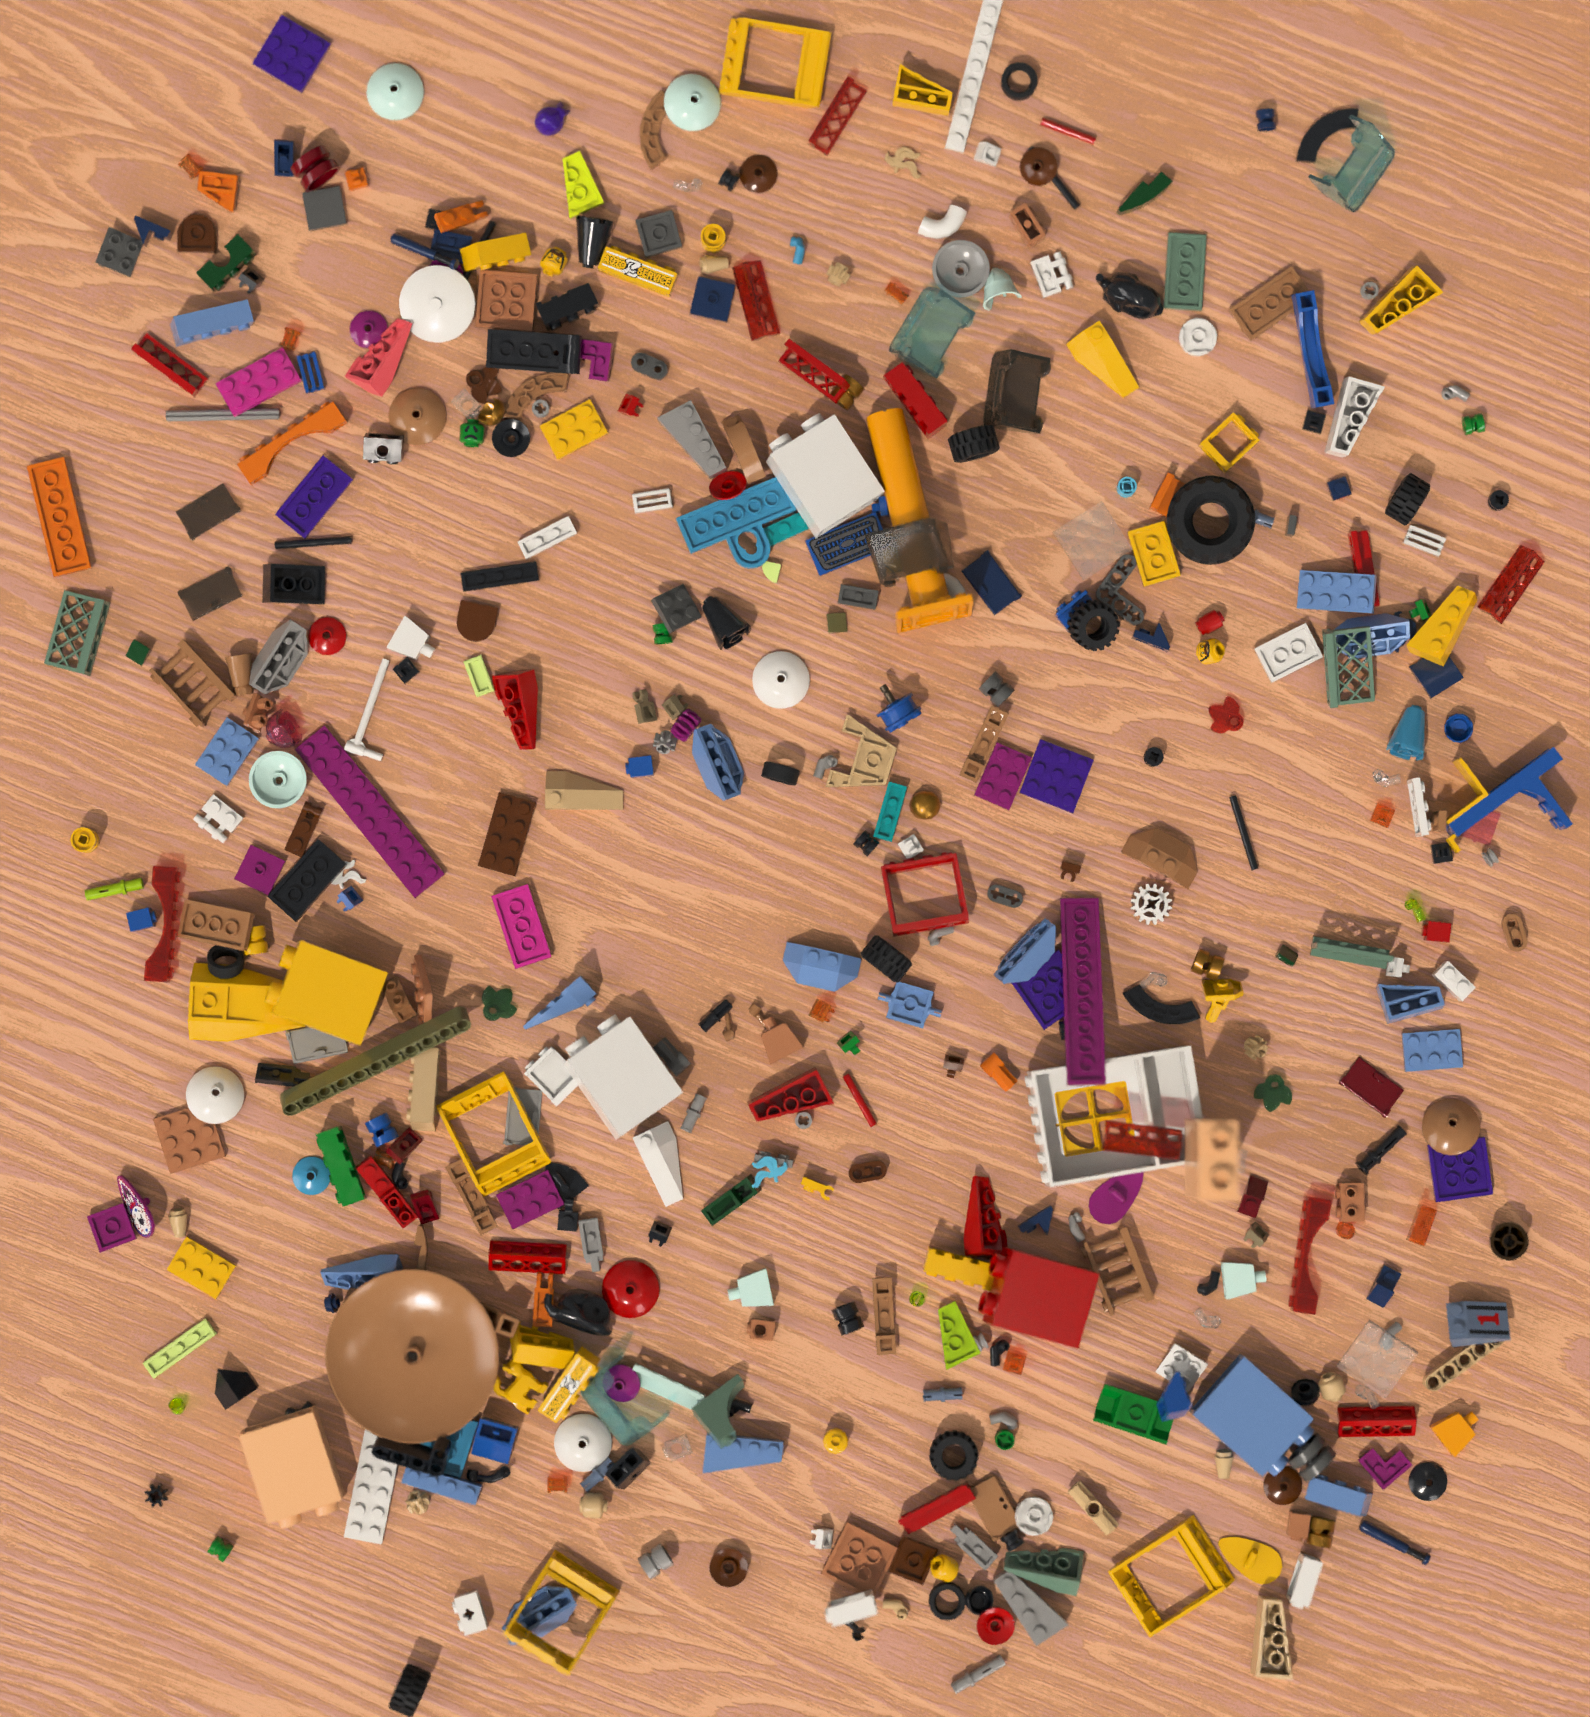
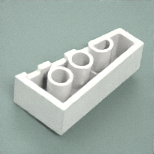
M1350 376L1343 379L1324 453L1341 458L1349 455L1385 386Z

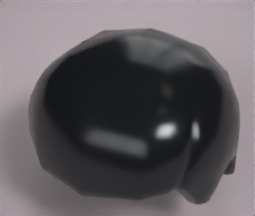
M974 1586L966 1592L965 1605L971 1613L981 1615L985 1610L993 1606L992 1592L985 1586Z

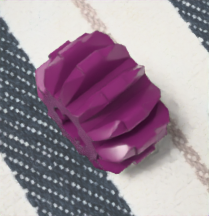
M686 709L674 723L671 733L678 740L685 742L700 725L701 718L696 712Z

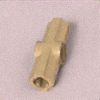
M1081 1481L1075 1483L1068 1490L1073 1499L1106 1535L1119 1525ZM1092 1503L1098 1504V1510L1095 1513L1088 1511V1506Z

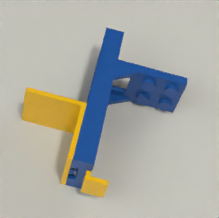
M1555 747L1545 750L1488 793L1462 758L1453 761V764L1477 795L1446 819V831L1450 836L1445 840L1455 853H1458L1461 849L1453 839L1460 836L1518 792L1537 799L1539 802L1538 807L1544 814L1547 812L1551 818L1549 821L1555 829H1567L1573 824L1539 779L1542 774L1563 760Z

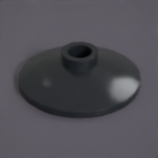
M507 419L500 422L494 428L492 443L496 451L501 455L517 457L527 450L530 443V433L522 422L515 419ZM514 436L515 441L509 442L508 438Z
M1424 1462L1415 1466L1411 1471L1408 1481L1409 1488L1417 1498L1424 1501H1433L1441 1497L1445 1492L1447 1476L1444 1470L1437 1464ZM1427 1479L1432 1480V1484L1430 1486L1426 1485Z

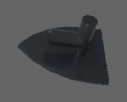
M558 1163L546 1165L545 1171L549 1170L564 1203L566 1197H576L589 1186L575 1170Z

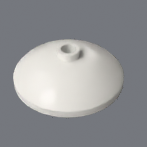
M777 651L764 656L757 663L752 676V684L757 697L764 704L777 709H785L798 704L806 695L810 682L809 672L804 662L796 655L784 651ZM778 676H784L785 680L778 682Z
M208 1067L200 1070L191 1078L186 1089L188 1108L196 1118L209 1124H220L231 1120L240 1111L244 1101V1089L241 1081L233 1072L222 1067ZM213 1090H218V1091H219V1095H218V1096H214V1095L212 1094V1091H213Z
M576 1414L567 1418L557 1429L554 1438V1448L559 1460L569 1469L578 1472H588L598 1468L608 1458L612 1447V1437L608 1427L601 1419L590 1414ZM585 1441L586 1446L580 1447L579 1442Z

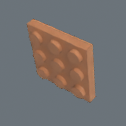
M480 270L475 328L533 331L537 274Z
M189 1108L153 1119L170 1174L226 1157L217 1125L199 1120L192 1114Z
M847 1521L821 1574L857 1593L872 1589L875 1597L898 1547Z

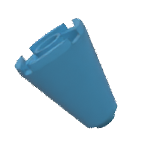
M1411 705V707L1406 708L1386 747L1387 751L1390 749L1391 755L1405 760H1410V757H1416L1415 761L1424 758L1425 712L1420 706Z

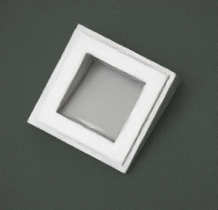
M979 142L974 160L996 167L1001 148L988 142Z

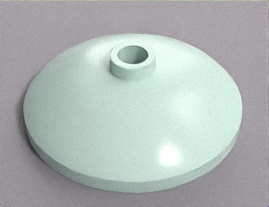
M399 63L384 65L377 69L368 81V102L375 113L382 118L393 121L406 119L412 116L422 104L424 97L423 83L419 75L409 66ZM396 86L397 91L392 92L391 87Z
M685 74L676 78L668 86L664 95V109L668 118L674 125L686 131H700L710 126L717 118L721 107L720 95L715 85L706 77L698 74ZM691 97H696L697 102H692Z
M272 751L262 755L255 761L249 773V786L253 796L261 804L270 808L280 809L293 805L301 798L307 784L306 771L302 763L295 756L284 751ZM278 777H282L283 782L281 784H277L276 779Z

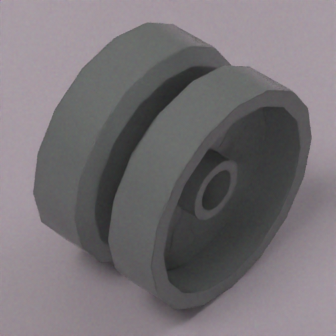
M1318 1433L1313 1434L1303 1446L1298 1447L1291 1454L1288 1461L1294 1469L1301 1468L1299 1475L1306 1482L1321 1473L1337 1454L1330 1446L1323 1447L1325 1440Z

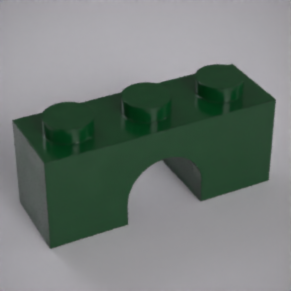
M239 234L224 246L230 254V261L226 266L218 267L209 260L196 272L213 292L222 290L229 278L236 277L243 265H249L254 260L256 253Z

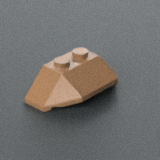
M1158 828L1130 835L1121 851L1124 855L1189 889L1197 874L1191 846Z

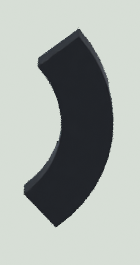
M1358 109L1335 111L1318 120L1302 139L1298 148L1296 162L1315 163L1320 146L1329 136L1341 130L1356 129Z
M1140 984L1122 993L1137 1012L1159 1023L1183 1024L1200 1018L1192 1001L1180 1005L1163 1004L1148 996Z

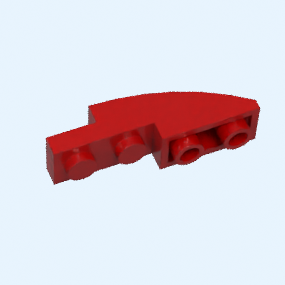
M371 1155L356 1166V1170L402 1228H405L418 1218L408 1201Z

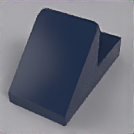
M274 139V176L294 177L290 170L294 164L296 146L293 140Z
M135 215L134 221L145 247H147L152 234H154V238L160 241H164V239L171 240L173 233L170 230Z
M1160 623L1157 624L1153 636L1150 635L1149 631L1140 628L1139 631H1134L1131 638L1166 652L1170 648Z
M1049 1205L1019 1224L1020 1231L1022 1233L1026 1231L1028 1234L1037 1228L1036 1224L1039 1223L1044 1233L1048 1235L1053 1208Z
M1383 1265L1366 1299L1384 1308L1393 1296V1290L1401 1274Z

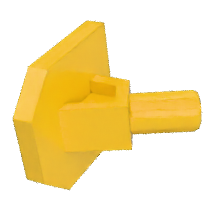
M1233 979L1202 980L1205 1000L1212 1003L1205 1019L1211 1023L1216 1022L1221 1010H1225L1229 1000H1236L1243 996L1241 982Z

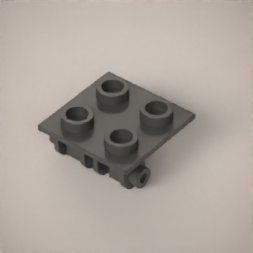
M108 227L95 263L101 267H107L131 277L143 242Z

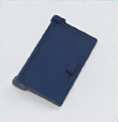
M989 550L985 551L981 557L962 570V573L994 616L1013 601H1017L1022 597V594L1017 591L991 556Z

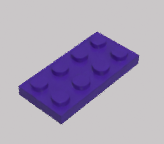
M322 456L275 515L306 539L352 483L353 479L325 456Z

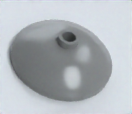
M956 240L945 244L935 255L932 265L933 278L937 286L946 294L959 298L969 297L979 292L984 287L990 271L989 261L985 252L975 243L966 240ZM962 268L964 273L958 274L957 269Z

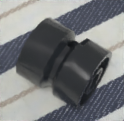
M855 1301L832 1310L835 1320L840 1322L838 1328L841 1336L865 1327L861 1317L857 1316L858 1308Z

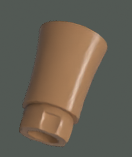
M251 653L225 657L231 676L232 687H235V696L252 694L253 687L249 685L252 669Z

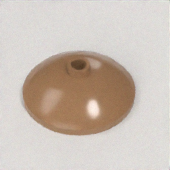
M411 388L403 391L393 400L389 410V423L395 435H404L405 443L424 445L435 440L443 431L446 423V410L441 399L432 391L424 388ZM415 411H418L420 413L419 417L417 418L413 417V413Z
M1443 1099L1435 1102L1427 1109L1422 1120V1133L1428 1145L1435 1151L1444 1155H1460L1470 1150L1476 1143L1480 1134V1122L1476 1112L1467 1103L1457 1099ZM1454 1121L1456 1125L1450 1126L1449 1122Z

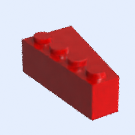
M901 362L884 374L883 378L928 440L947 426V418L936 407L934 399L924 391L925 387L921 381L914 378V372L911 367Z

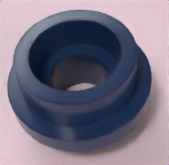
M329 1294L328 1297L324 1298V1306L327 1312L336 1313L338 1308H340L339 1298L334 1294Z

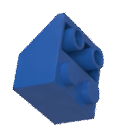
M1180 1371L1171 1377L1156 1403L1162 1422L1184 1417L1191 1409V1398L1189 1395H1186V1381L1180 1375Z
M481 1416L471 1454L508 1464L518 1426Z

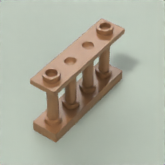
M182 639L177 644L180 647L179 653L158 672L151 668L149 670L152 673L150 677L157 685L161 683L190 714L189 720L196 727L200 725L204 728L206 725L202 719L223 700L226 701L228 699L232 702L237 696L196 651ZM189 657L193 661L192 667L170 686L163 677L184 658L187 659ZM202 671L206 675L205 681L182 700L176 691L197 672L200 673ZM215 685L219 689L218 695L195 714L189 705L206 689Z
M1126 1226L1118 1228L1120 1233L1116 1237L1092 1246H1088L1087 1241L1082 1242L1084 1247H1081L1084 1258L1089 1259L1093 1272L1098 1274L1102 1270L1126 1261L1132 1264L1133 1269L1130 1270V1273L1109 1281L1102 1282L1099 1275L1097 1283L1104 1298V1301L1101 1303L1105 1313L1109 1312L1111 1316L1114 1315L1112 1308L1137 1298H1145L1147 1302L1154 1300ZM1119 1243L1120 1245L1124 1244L1126 1251L1123 1252V1255L1095 1264L1092 1256L1093 1253ZM1133 1279L1134 1281L1138 1280L1140 1287L1137 1288V1291L1109 1301L1106 1293L1107 1289Z

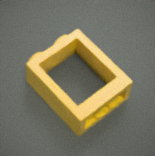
M1234 412L1199 444L1202 451L1224 474L1259 442V434L1253 428L1249 429L1244 424L1246 422L1240 414L1236 415ZM1232 422L1250 443L1228 462L1213 447L1210 441Z

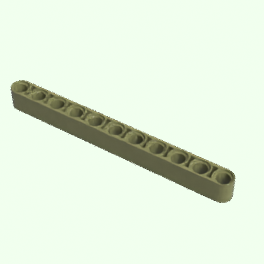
M462 1006L453 1008L282 1092L280 1102L283 1113L287 1116L296 1115L469 1030L471 1022L467 1009Z

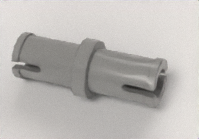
M695 1094L690 1108L686 1110L687 1115L680 1129L692 1133L697 1119L701 1117L700 1112L707 1100L706 1097Z

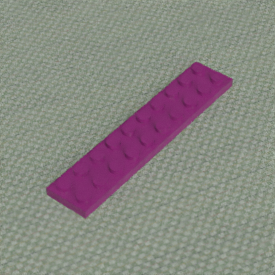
M325 725L295 749L414 898H417L445 875Z
M1060 898L1067 1086L1106 1085L1099 898Z

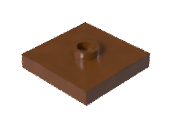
M903 1535L888 1572L924 1585L930 1570L931 1561L935 1558L938 1549Z

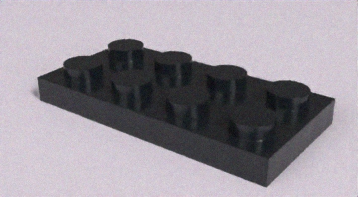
M317 839L267 897L297 922L347 864L322 841Z

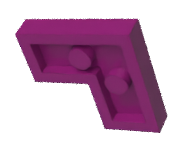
M582 339L581 359L591 360L589 379L609 381L613 343Z
M1370 1448L1358 1459L1382 1490L1387 1488L1412 1466L1400 1450L1385 1462L1373 1448Z

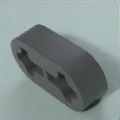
M992 885L987 891V896L991 901L1011 908L1019 907L1023 902L1021 893L1010 888ZM998 888L999 893L1004 894V897L997 896L994 899L993 894L990 892ZM1017 894L1019 903L1015 902L1012 905L1011 900L1006 899V895L1013 896Z

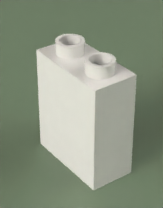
M820 413L809 418L801 425L805 433L792 440L788 433L769 444L773 453L770 454L766 461L815 538L820 537L876 502L885 492L835 414L826 420L823 419Z
M615 1014L597 1026L602 1035L597 1040L589 1044L585 1036L568 1046L565 1050L571 1058L565 1061L563 1065L576 1081L613 1137L618 1139L678 1097L683 1091L632 1018L628 1017L621 1022Z

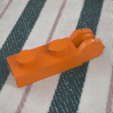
M481 200L436 213L434 218L440 232L444 233L474 224L476 221L484 219L489 215L487 211L474 215V209L484 206V202Z
M537 1272L533 1310V1326L552 1327L553 1319L548 1315L544 1307V1298L546 1293L553 1295L552 1304L554 1305V1273H549L548 1288H541L542 1272Z

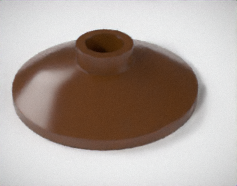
M1040 147L1027 151L1020 162L1022 177L1026 182L1034 186H1043L1050 183L1056 176L1058 169L1054 154L1048 149ZM1036 163L1040 164V169L1038 171L1034 168V165Z
M754 155L747 158L741 165L739 172L741 183L747 190L754 193H763L770 190L777 180L776 165L770 158L763 155ZM758 169L762 171L760 176L755 174V171Z
M1284 1467L1276 1476L1268 1472L1264 1479L1263 1488L1265 1495L1271 1502L1277 1505H1288L1296 1501L1300 1496L1302 1481L1296 1471L1289 1467ZM1282 1483L1287 1484V1488L1285 1490L1280 1489V1485Z
M724 1548L714 1554L710 1561L709 1570L711 1577L717 1584L724 1587H733L745 1579L748 1572V1563L740 1551L733 1548ZM727 1563L732 1564L733 1568L731 1570L725 1568Z

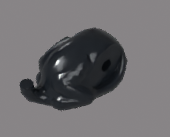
M1116 272L1111 278L1103 277L1102 274L1096 275L1095 279L1104 291L1103 299L1117 313L1125 312L1138 319H1148L1163 313L1164 309L1161 304L1160 295L1153 288L1140 282L1136 274Z
M573 1289L562 1294L554 1306L552 1304L553 1295L546 1293L544 1307L554 1321L592 1335L607 1336L611 1334L612 1331L609 1329L610 1310L603 1297L588 1290Z

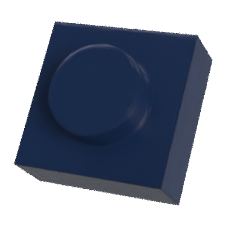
M1346 477L1326 483L1332 501L1351 495Z

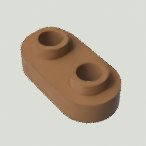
M1507 914L1501 922L1507 945L1512 951H1522L1527 946V938L1521 918L1516 914ZM1509 920L1514 921L1513 927L1508 926ZM1515 938L1519 939L1520 941L1519 945L1517 946L1513 943V940Z

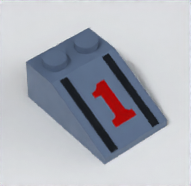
M1461 1301L1446 1303L1449 1337L1453 1347L1511 1340L1506 1302Z

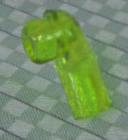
M1409 898V900L1405 901L1406 909H1412L1417 923L1426 920L1423 909L1417 899Z

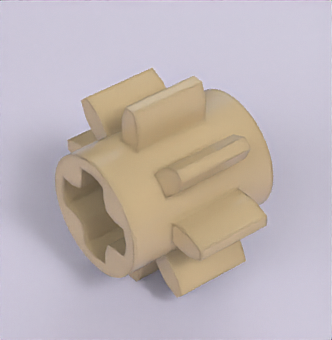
M836 263L835 266L830 265L826 273L829 276L828 281L839 287L842 283L846 285L850 278V274H848L849 269L840 263Z
M1255 1035L1254 1038L1249 1037L1244 1043V1049L1246 1050L1244 1054L1253 1060H1256L1257 1057H1264L1268 1050L1267 1045H1265L1267 1041L1258 1035Z
M417 1490L408 1495L405 1502L410 1513L415 1511L418 1515L427 1511L429 1504H431L425 1491L420 1493Z

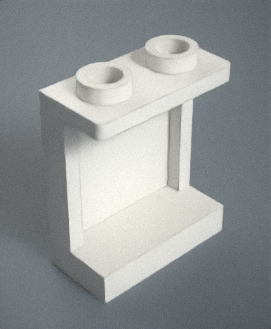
M545 1047L538 1054L540 1058L536 1062L532 1060L525 1067L527 1071L524 1074L555 1106H558L578 1084L563 1065L566 1060L553 1047L549 1049Z

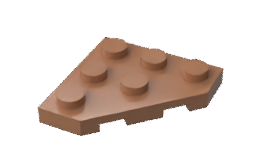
M414 955V963L411 964V974L414 975L416 988L414 1000L418 1004L419 1018H417V1026L432 1019L433 994L422 955Z

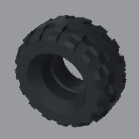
M1203 476L1186 483L1172 498L1167 512V529L1172 543L1181 554L1200 564H1220L1235 558L1247 547L1255 528V511L1247 493L1235 482L1219 476ZM1203 504H1219L1228 513V528L1224 534L1217 538H1204L1194 529V513Z

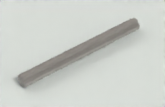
M278 408L249 409L236 417L232 415L230 409L166 411L167 421L268 420L280 418V410Z

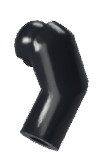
M999 1340L990 1348V1366H1000V1355L1008 1351L1010 1347L1007 1341Z

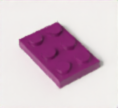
M996 743L974 796L1010 810L1032 757Z
M549 1170L496 1195L512 1230L565 1205Z

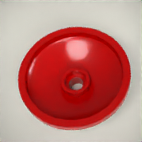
M626 1260L617 1263L606 1273L602 1283V1296L607 1302L609 1309L624 1318H637L645 1315L654 1307L659 1297L660 1287L656 1274L649 1266L640 1261ZM629 1286L634 1289V1292L631 1294L626 1290Z

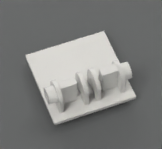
M1175 1343L1156 1370V1373L1170 1380L1176 1372L1180 1371V1375L1185 1378V1391L1188 1393L1208 1364Z

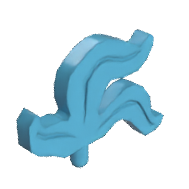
M770 1156L763 1157L757 1163L752 1162V1165L757 1169L766 1166L770 1170V1172L759 1171L756 1174L755 1183L752 1187H759L764 1177H774V1181L777 1183V1176H781L788 1169L787 1163L784 1162L783 1166L777 1167L776 1159Z

